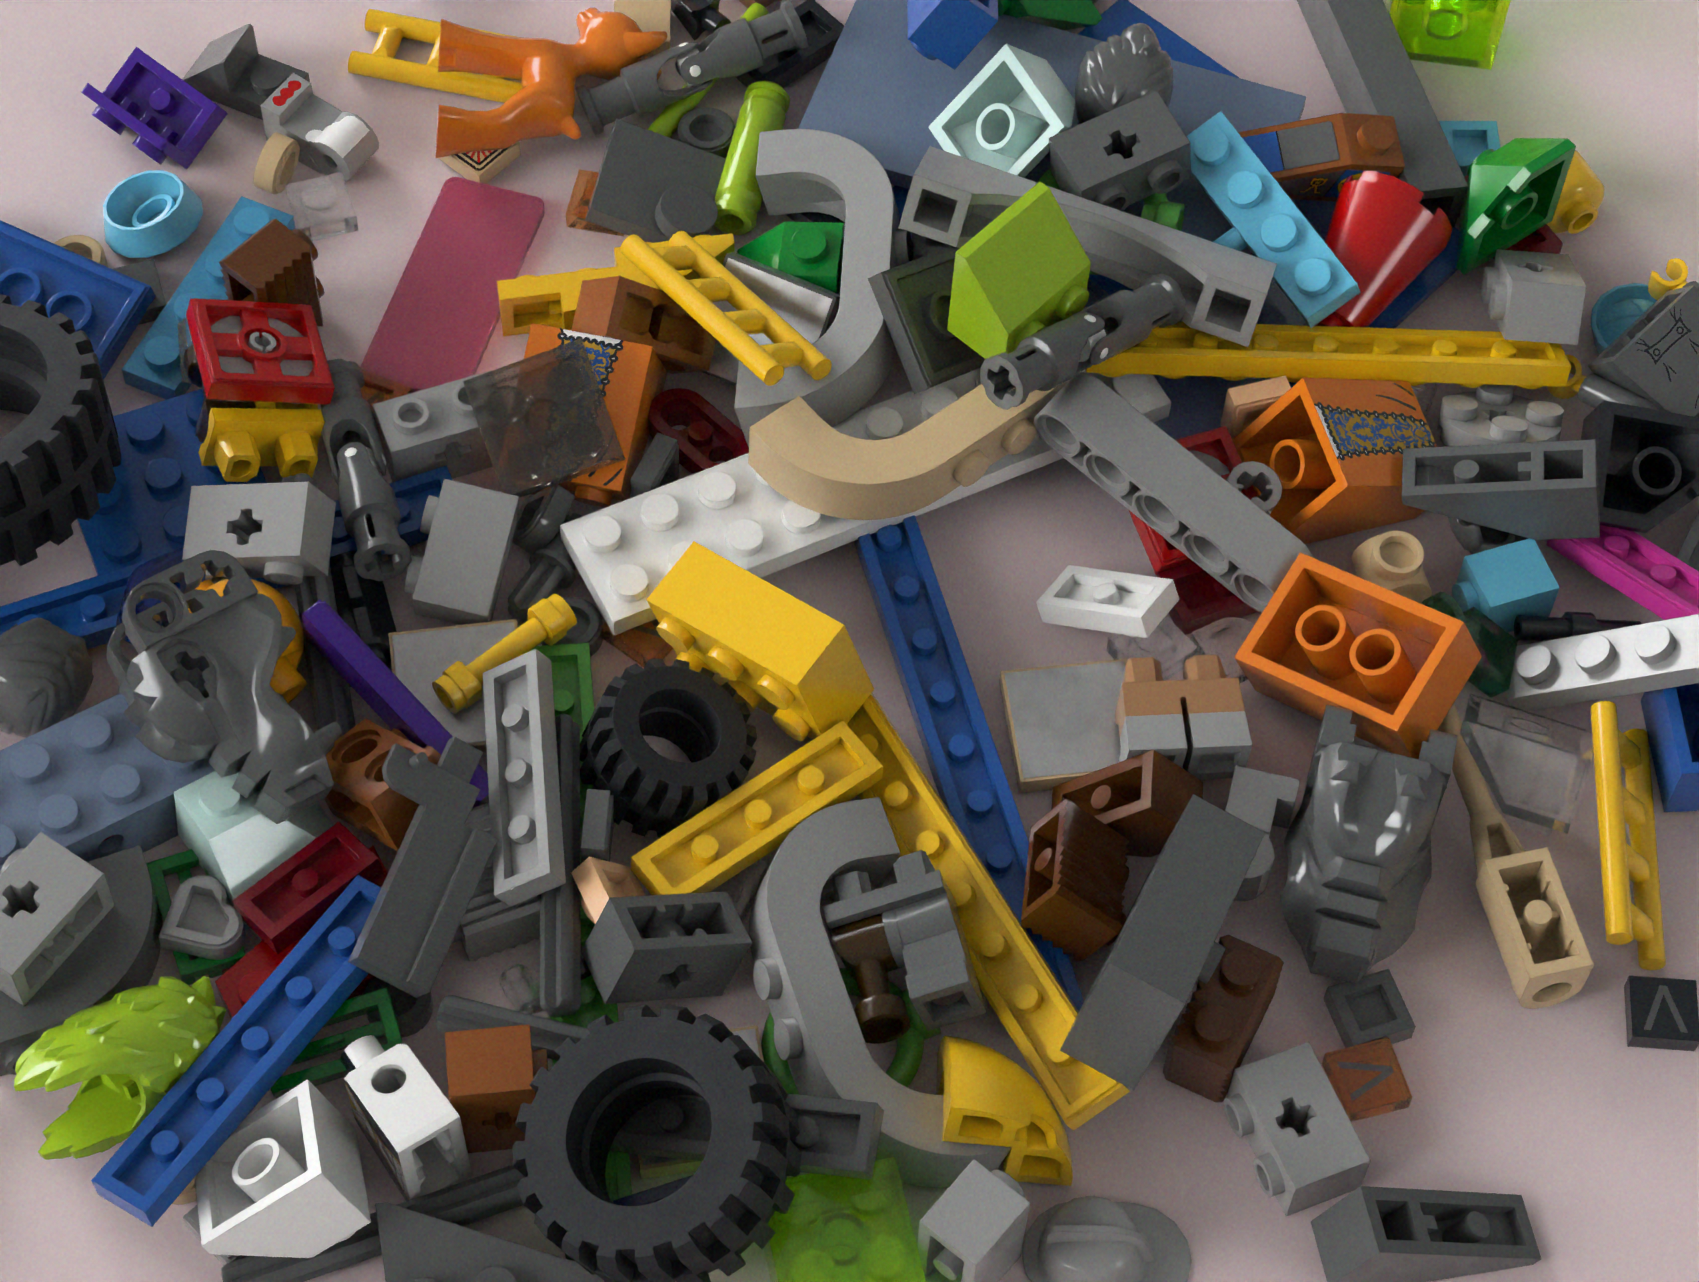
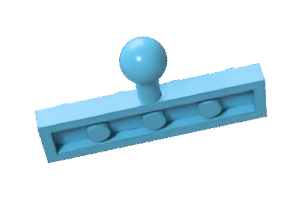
M1221 111L1186 136L1190 141L1191 175L1232 226L1230 230L1213 242L1238 251L1248 247L1254 256L1276 263L1272 279L1310 328L1361 293L1357 282Z

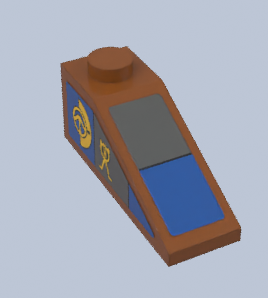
M1337 113L1238 132L1290 199L1337 202L1341 187L1352 174L1354 180H1359L1363 171H1375L1397 177L1405 168L1394 116Z

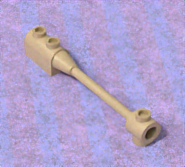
M1398 530L1388 531L1366 540L1354 550L1351 560L1358 577L1423 605L1430 600L1432 591L1422 568L1424 549L1420 541L1410 533ZM1453 703L1438 731L1458 735L1452 771L1471 818L1469 825L1477 871L1475 887L1489 921L1490 930L1495 937L1511 979L1512 988L1517 995L1520 1005L1528 1009H1538L1561 1003L1576 995L1583 988L1594 963L1548 847L1526 851L1502 814L1495 809L1455 703Z

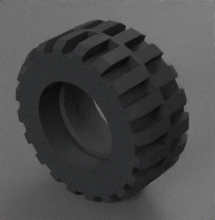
M667 1004L661 1008L660 1017H658L648 1005L626 1008L623 1011L624 1020L615 1023L606 1014L588 1023L587 1028L590 1032L588 1036L579 1042H576L569 1036L554 1050L561 1056L550 1071L540 1067L529 1085L537 1092L533 1103H522L520 1105L515 1126L525 1133V1140L516 1141L512 1147L513 1167L525 1176L520 1179L517 1185L524 1206L535 1214L534 1224L548 1240L590 1274L598 1275L605 1282H711L708 1273L718 1268L729 1277L746 1265L745 1260L740 1254L753 1242L761 1249L765 1247L776 1233L768 1226L770 1219L775 1211L787 1214L795 1195L785 1182L787 1176L796 1177L800 1174L802 1152L790 1141L799 1135L800 1129L796 1112L785 1101L788 1093L775 1074L739 1035H734L723 1022L706 1013L696 1018L687 1007ZM692 1095L706 1100L711 1111V1137L704 1159L694 1175L673 1194L650 1204L621 1206L612 1202L606 1187V1162L612 1142L625 1122L641 1108L665 1097Z

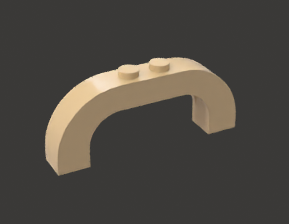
M1066 382L1049 391L1035 390L1029 393L1023 404L1011 407L1008 410L996 406L987 397L985 388L981 384L912 430L893 438L881 440L855 438L837 431L828 425L800 396H797L750 426L748 464L777 492L787 499L815 512L852 520H877L898 517L929 506L960 485L968 487L974 484L985 474L990 465L1008 453L1016 455L1026 449L1038 434L1034 424L1035 416Z

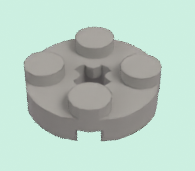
M1484 384L1477 387V391L1444 396L1442 398L1437 430L1441 429L1440 440L1446 446L1559 441L1564 409L1553 402L1534 401L1514 395V388L1511 385Z

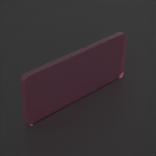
M452 177L444 182L362 361L361 368L365 382L410 394L476 374L500 319L497 281L516 279L545 215L542 199L459 177Z

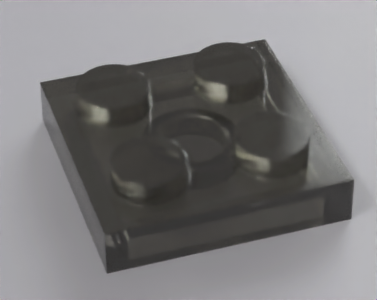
M582 338L463 381L503 493L521 498L626 459Z

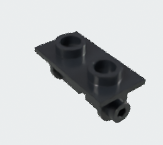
M342 553L335 557L333 560L334 566L330 570L338 615L392 671L388 633L397 631L383 581L362 578L355 569L353 560L355 553Z

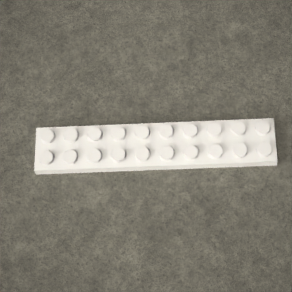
M980 368L914 394L913 390L859 410L833 428L843 434L866 440H881L902 435L981 385ZM1087 373L1102 381L1153 423L1169 417L1172 402L1153 375L1126 374L1121 377H1107L1099 373ZM1038 433L1031 444L1022 452L1016 455L1008 453L990 465L977 482L968 487L960 485L929 506L898 517L877 520H852L824 515L787 499L773 489L748 464L749 453L564 523L560 525L561 540L612 634L617 635L657 619L646 599L693 541L761 578L858 540V537L865 534L878 532L880 528L901 523L903 519L915 515L916 517L1064 457L1052 449Z

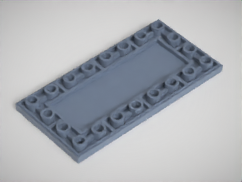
M856 0L798 129L826 131L856 142L873 154L881 163L891 184L910 189L913 175L929 146L943 150L928 127L1005 44L1047 60L1075 99V84L1081 61L1085 57L1086 51H1093L1096 45L1104 41L1003 14L998 16L999 21L954 70L939 59H927L908 40L907 0ZM1171 60L1173 91L1168 109L1186 136L1220 111L1237 132L1300 121L1306 96ZM1075 106L1071 128L1079 125ZM1050 151L1024 178L1037 182L1051 168ZM1192 175L1191 178L1182 181L1179 186L1166 193L1168 201L1185 205L1182 232L1213 242L1232 228ZM1143 199L1128 205L1123 212L1141 217L1144 207ZM1248 247L1241 251L1250 255L1253 254Z

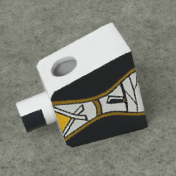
M372 1035L361 1037L348 1045L342 1052L340 1060L348 1071L344 1082L354 1118L405 1201L461 1183L471 1177L472 1170L460 1116L407 1044H397L385 1051L376 1037Z

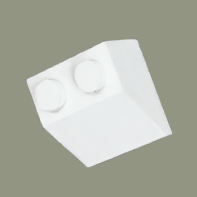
M308 1079L247 1116L195 1176L201 1245L209 1254L313 1258L334 1244L350 1238L357 1230L371 1222L356 1128Z

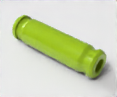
M758 81L747 87L744 95L745 102L741 106L715 195L718 215L714 225L727 234H746L752 231L757 223V213L760 211L763 201L756 178L759 134L765 131L783 130L786 120L785 113L790 106V97L785 89L771 81Z

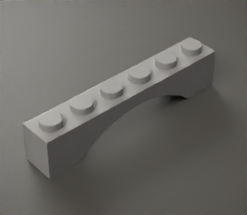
M929 146L913 175L898 228L953 247H962L1038 182ZM1048 186L1091 262L1090 271L1113 279L1133 290L1138 289L1141 281L1149 276H1154L1158 273L1166 274L1178 283L1181 294L1186 302L1185 314L1181 321L1191 328L1246 347L1249 346L1274 275L1276 263Z

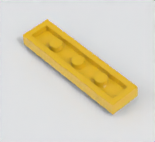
M841 721L631 856V871L651 895L711 892L778 848L788 834L812 814L824 808L848 802L882 780L884 766L844 721Z

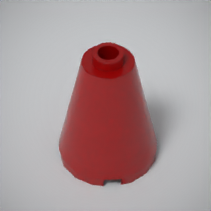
M1363 171L1359 180H1354L1353 174L1349 176L1341 187L1325 243L1357 282L1361 293L1315 326L1368 327L1445 249L1451 238L1452 226L1443 210L1438 207L1434 215L1420 204L1425 194L1416 187L1394 176L1375 171Z

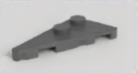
M388 1202L375 1203L386 1282H605L598 1275L590 1274L577 1262Z

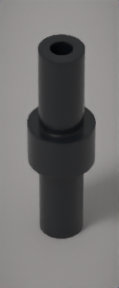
M1566 611L1562 617L1518 615L1514 621V637L1517 641L1543 642L1642 623L1640 621L1596 619L1595 615L1591 612Z

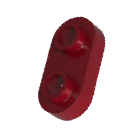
M674 388L658 394L652 400L649 410L650 436L654 439L658 432L677 439V444L679 445V464L691 474L721 464L715 463L717 461L726 462L749 453V447L743 431L699 393L685 388ZM676 425H683L687 428L678 430L672 427Z

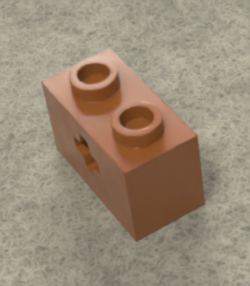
M530 1024L445 1032L449 1102L460 1116L467 1152L476 1153L513 1149L512 1146L516 1141L525 1140V1133L516 1127L515 1123L520 1105L522 1103L532 1104L537 1092L529 1086L540 1067L548 1070L547 1050H533Z

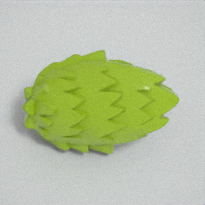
M161 976L158 984L124 990L117 993L111 1000L80 1010L65 1019L63 1024L47 1029L41 1038L21 1054L15 1067L17 1074L14 1078L15 1091H27L45 1087L46 1092H52L82 1082L75 1098L67 1106L69 1109L42 1131L47 1140L38 1150V1153L43 1159H64L71 1156L77 1159L99 1152L102 1153L121 1143L135 1131L220 1033L226 1009L222 1006H216L214 991L209 977L203 976L190 986L173 976Z

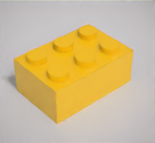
M695 541L692 542L646 599L659 622L656 630L673 647L677 655L675 659L689 662V669L700 672L702 667L715 673L712 680L719 685L727 682L737 691L733 697L736 703L745 702L751 713L756 708L772 716L774 723L795 740L803 741L806 736L815 739L841 721L848 724L874 690L844 624Z

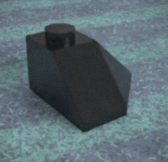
M1604 400L1584 418L1581 440L1596 439L1600 525L1647 533L1699 496V417Z

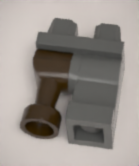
M922 850L899 857L893 864L897 883L876 890L868 872L854 871L835 877L833 880V903L823 906L827 924L831 929L832 944L851 978L856 980L862 998L855 1006L854 1012L865 1043L881 1044L891 1042L902 1037L910 1029L911 1024L906 1003L901 997L890 994L888 972L906 967L907 970L905 979L910 1000L928 1031L987 1013L960 921L957 903L940 870L935 871L926 852ZM960 991L964 993L958 1001L950 1005H939L931 1001Z

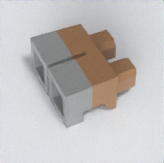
M1217 654L1195 655L1185 660L1182 671L1184 680L1163 681L1160 661L1153 657L1130 658L1127 660L1114 715L1115 723L1119 725L1121 747L1119 762L1154 749L1181 768L1183 766L1184 770L1199 780L1233 778L1236 765L1246 767L1253 744L1239 678L1226 677L1220 657Z

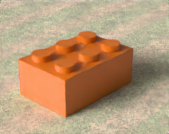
M1300 552L1234 658L1255 691L1321 721L1326 704L1353 710L1350 724L1357 725L1356 737L1393 754L1419 759L1422 741H1427L1430 729L1438 730L1482 656L1463 621Z

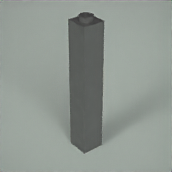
M1297 0L1346 113L1394 116L1405 168L1396 178L1423 192L1425 195L1420 204L1433 215L1437 208L1440 207L1447 215L1452 228H1454L1469 186L1383 0Z

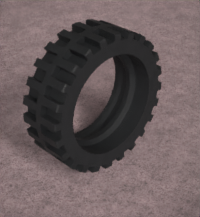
M0 295V410L28 415L16 428L0 438V566L14 560L19 566H22L37 559L36 549L51 541L59 546L74 534L71 524L77 518L89 521L100 509L96 493L109 494L116 482L113 467H118L121 464V450L97 354L94 353L91 340L82 330L76 332L73 320L60 312L48 318L46 307L43 304L27 300L21 307L12 305L10 296Z

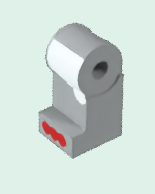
M292 73L260 105L266 140L275 132L297 140L300 146L299 162L320 174L324 173L340 182L348 181L379 149V141L376 134L362 118L351 112H342L314 95L311 83L295 73Z
M1235 766L1225 811L1262 830L1265 834L1234 901L1246 902L1256 899L1264 892L1275 859V849L1269 839L1271 826L1288 829L1300 780Z

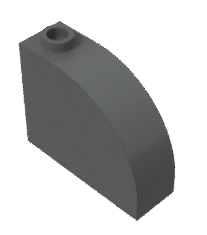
M140 845L87 862L104 873L114 906L25 1006L21 1005L0 990V1076L8 1073L17 1075L15 1072L17 1060L26 1049L41 1038L47 1029L63 1024L65 1019L80 1010L111 1000L117 993L149 984L159 959L161 949L159 935L162 930V919L154 886Z

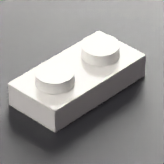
M1068 565L1038 599L1036 604L1044 623L1123 634L1130 637L1148 638L1179 601V596L1173 579Z

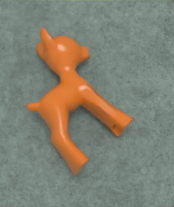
M595 7L578 13L576 24L580 38L576 44H564L547 38L497 35L441 19L438 72H470L522 81V89L501 107L489 111H468L457 107L439 105L436 158L465 152L506 149L518 141L554 137L562 134L574 140L581 137V129L574 119L576 78L582 75H589L611 80L620 76L622 68L648 58L647 54L661 47L668 37L666 31L642 32L637 23L621 12H600ZM661 68L658 71L657 80L662 74Z

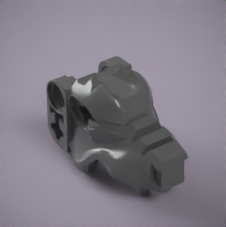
M209 550L178 563L132 588L123 606V622L115 628L107 644L106 658L112 672L120 683L118 691L125 697L129 706L123 714L140 728L135 737L148 750L165 760L186 763L210 758L209 763L221 778L238 773L232 789L245 798L258 792L254 808L276 824L284 822L298 812L324 800L334 786L326 754L334 747V742L342 735V730L337 722H333L313 732L302 716L290 707L284 697L275 692L269 685L276 662L294 639L296 631L292 627L282 626L281 614L274 601L258 593L255 585L237 559L224 551ZM204 570H208L213 577L225 575L229 581L223 590L224 596L220 597L214 589L206 591L196 589L202 581ZM173 583H180L181 591ZM154 598L163 601L139 614L135 612L136 604L144 599ZM161 620L163 622V628L158 623H156V621ZM126 636L139 654L131 661L122 654L120 648V641Z
M1326 704L1310 763L1302 803L1284 840L1289 862L1288 875L1280 895V900L1289 931L1300 944L1310 973L1356 984L1376 963L1393 955L1415 930L1418 905L1432 874L1431 829L1444 792L1447 789L1458 735L1430 729L1427 741H1422L1419 759L1399 754H1389L1377 749L1353 744L1357 725L1350 724L1353 710Z

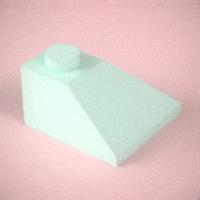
M1005 44L928 128L944 151L1024 178L1049 152V138L1071 128L1075 99L1047 60Z
M214 771L174 792L178 835L189 850L192 849L198 857L199 865L203 871L205 867L210 876L218 879L224 886L230 906L234 907L232 900L332 827L333 823L320 805L316 803L289 817L286 821L276 824L254 808L258 792L245 798L232 789L238 773L221 778ZM243 921L245 931L250 929V927Z

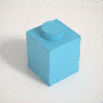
M1529 538L1464 556L1456 584L1452 587V599L1458 615L1463 620H1469L1480 641L1514 631V621L1518 615L1549 617L1560 587L1536 541Z

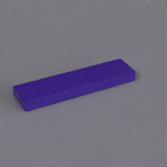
M319 599L303 612L304 637L391 730L396 728L412 743L423 749L426 746H431L442 755L448 740L453 736L329 604ZM478 764L470 780V784L481 789L473 808L489 803L488 773Z

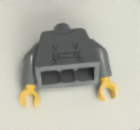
M1673 258L1667 262L1666 274L1674 281L1664 280L1658 272L1651 271L1648 292L1657 301L1588 365L1593 373L1588 376L1583 375L1580 361L1575 356L1566 354L1571 365L1570 373L1574 376L1567 380L1566 387L1547 386L1548 391L1554 397L1569 399L1578 393L1579 400L1593 408H1596L1602 401L1606 400L1699 417V283L1696 281L1688 283L1686 281L1688 267L1683 260Z

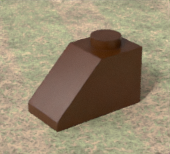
M1153 749L1054 786L1051 810L1064 799H1067L1129 840L1126 848L1129 849L1126 853L1127 856L1150 858L1160 854L1192 795L1194 794L1203 799V782Z

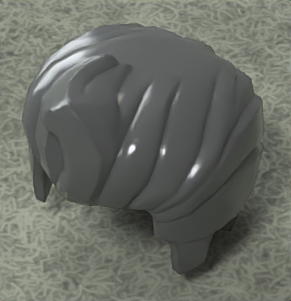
M1133 24L1124 29L1121 36L1116 34L1110 36L1106 42L1096 45L1093 51H1086L1085 57L1081 61L1075 84V110L1079 124L1156 90L1169 108L1173 91L1171 58L1166 51L1161 50L1155 32L1147 24Z
M34 618L19 625L15 624L0 634L1 731L7 734L14 732L17 736L27 738L74 715L85 700L94 678L92 661L88 656L86 641L83 638L69 634L67 631L43 618Z

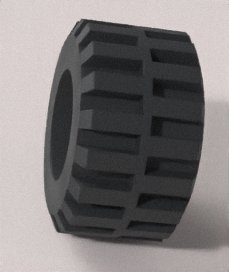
M662 658L650 659L644 669L637 663L625 668L621 678L615 676L608 684L582 734L580 761L583 764L580 768V778L582 784L593 785L592 789L610 790L611 795H614V823L617 825L622 820H625L633 825L632 833L645 837L648 830L657 832L659 839L742 785L754 763L757 752L752 748L757 740L756 726L746 724L751 713L745 702L736 703L733 697L737 691L727 682L719 685L712 680L715 675L712 671L702 667L700 672L689 669V662L675 659L672 666H666ZM643 736H656L674 743L687 755L691 763L677 762L663 757L649 746Z

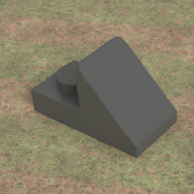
M251 24L244 25L211 41L182 79L211 101L261 120L263 118L260 105L292 73L310 82L309 73L258 54L254 28Z

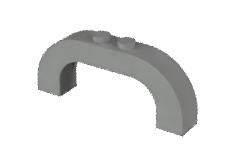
M785 129L765 131L759 134L756 178L768 215L801 212L825 213L845 222L840 301L837 316L826 333L812 344L831 361L832 368L823 379L814 380L800 366L784 368V375L778 383L767 386L739 361L734 409L748 447L750 426L797 396H800L831 427L838 425L860 410L876 394L888 377L896 359V347L868 278L912 261L911 234L907 230L898 228L901 220L890 180L881 163L863 146L848 138L830 132L813 129Z
M880 797L839 803L812 814L788 834L775 854L756 892L749 918V937L753 942L750 948L754 960L753 978L755 989L762 1000H767L775 1023L774 1043L777 1053L782 1060L788 1061L800 1095L876 1102L884 1110L874 1171L891 1179L912 1185L950 1187L973 1159L990 1172L993 1169H997L1009 1153L1010 1147L942 1141L943 1095L918 1092L898 1083L878 1066L866 1046L822 922L820 902L833 896V880L835 877L854 871L868 872L874 887L881 888L893 864L900 855V851Z

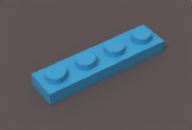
M241 196L121 369L125 384L165 400L186 394L192 385L183 364V355L188 347L193 344L186 317L190 298L227 300L228 296L225 294L227 290L223 286L225 282L222 279L224 275L220 271L222 267L219 261L272 219H277L291 231L296 229L294 216Z

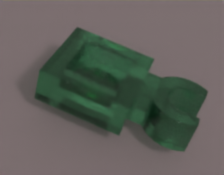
M1439 592L1422 601L1423 605L1461 620L1467 626L1482 656L1468 682L1490 698L1509 690L1518 644L1517 639L1475 607L1462 612L1457 601L1445 592Z

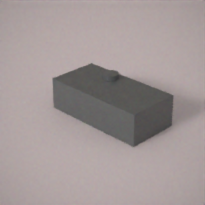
M1194 794L1192 795L1147 875L1126 917V922L1115 939L1060 1051L1135 1090L1185 1006L1196 980L1207 984L1219 964L1226 947L1215 942L1265 832Z

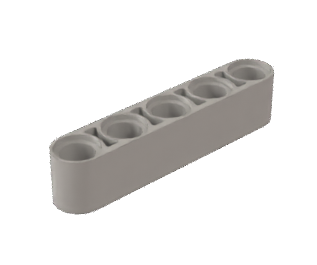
M1080 372L1079 375L1068 380L1035 416L1034 424L1037 432L1052 449L1256 611L1263 612L1300 552L1313 557L1308 547L1299 538L1096 377Z

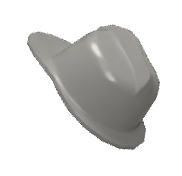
M1091 1195L1056 1204L1040 1214L1026 1232L1022 1250L1025 1272L1031 1282H1187L1192 1261L1187 1239L1177 1224L1159 1210L1136 1203L1112 1202L1107 1198Z

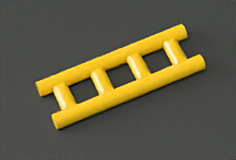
M368 9L365 17V31L379 33L372 54L351 51L348 60V72L351 74L505 103L522 89L521 83L505 80V77L488 74L478 75L468 72H438L441 22L375 9ZM479 30V31H483V32H487V33H492V34H497V35L511 36V35H505V34H500V33H495V32H490V31H485V30ZM402 38L434 44L427 64L395 59Z
M678 231L673 234L668 242V247L651 248L635 234L628 236L622 242L620 250L627 259L767 386L778 383L784 375V368L800 366L814 380H821L829 374L832 363L825 355L685 231ZM692 269L702 279L687 280L677 270ZM727 301L737 311L722 312L712 302ZM763 333L774 344L759 345L749 334Z
M1599 701L1591 705L1590 711L1606 941L1614 945H1623L1630 943L1634 938L1637 941L1640 968L1644 970H1659L1666 965L1648 733L1644 729L1639 728L1629 729L1622 733L1618 729L1616 704L1610 701ZM1621 766L1625 769L1626 788L1622 786ZM1625 822L1629 825L1630 846L1626 842ZM1629 880L1633 882L1634 904L1631 903Z

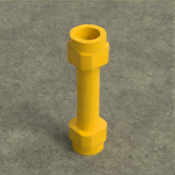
M555 593L547 599L542 598L528 609V621L466 666L461 661H457L444 670L442 676L432 682L433 690L441 703L454 714L463 708L467 709L482 698L484 672L529 652L543 641L552 646L566 636L567 631L577 624L576 616L568 603Z

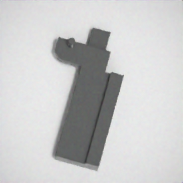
M455 736L448 740L437 765L428 761L426 753L419 752L415 754L397 743L392 745L382 768L385 783L392 790L418 803L419 806L348 960L354 966L414 997H419L431 991L498 839L478 827L472 829L465 825L481 790L470 784V780L483 752Z

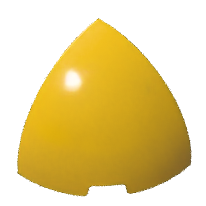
M943 1036L937 1052L936 1095H943L942 1141L1010 1147L1009 1153L1003 1160V1172L1011 1176L1015 1181L1071 1186L1073 1171L1068 1137L1056 1108L1038 1082L1014 1060L991 1047L968 1039Z

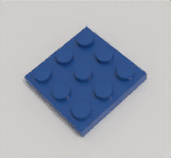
M202 388L113 416L121 450V464L118 467H113L116 482L109 494L96 493L100 509L89 521L77 518L97 575L184 549L191 486L267 483L261 467H259L257 476L251 478L248 482H226L218 466H202L198 453L202 443L199 441L198 436H195L196 425L204 400Z

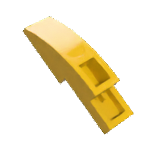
M733 233L692 237L722 265L726 253L735 252ZM669 241L646 243L651 248L668 247ZM614 247L615 267L582 268L574 272L540 276L523 275L516 279L497 281L503 336L527 334L530 332L531 323L571 330L582 281L622 276L658 290H663L621 253V247ZM692 269L677 270L687 280L702 279Z

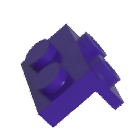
M138 47L133 50L103 93L89 83L81 91V93L98 104L92 112L94 117L119 135L128 126L139 134L132 143L135 147L160 165L169 156L185 169H188L228 114L216 103Z

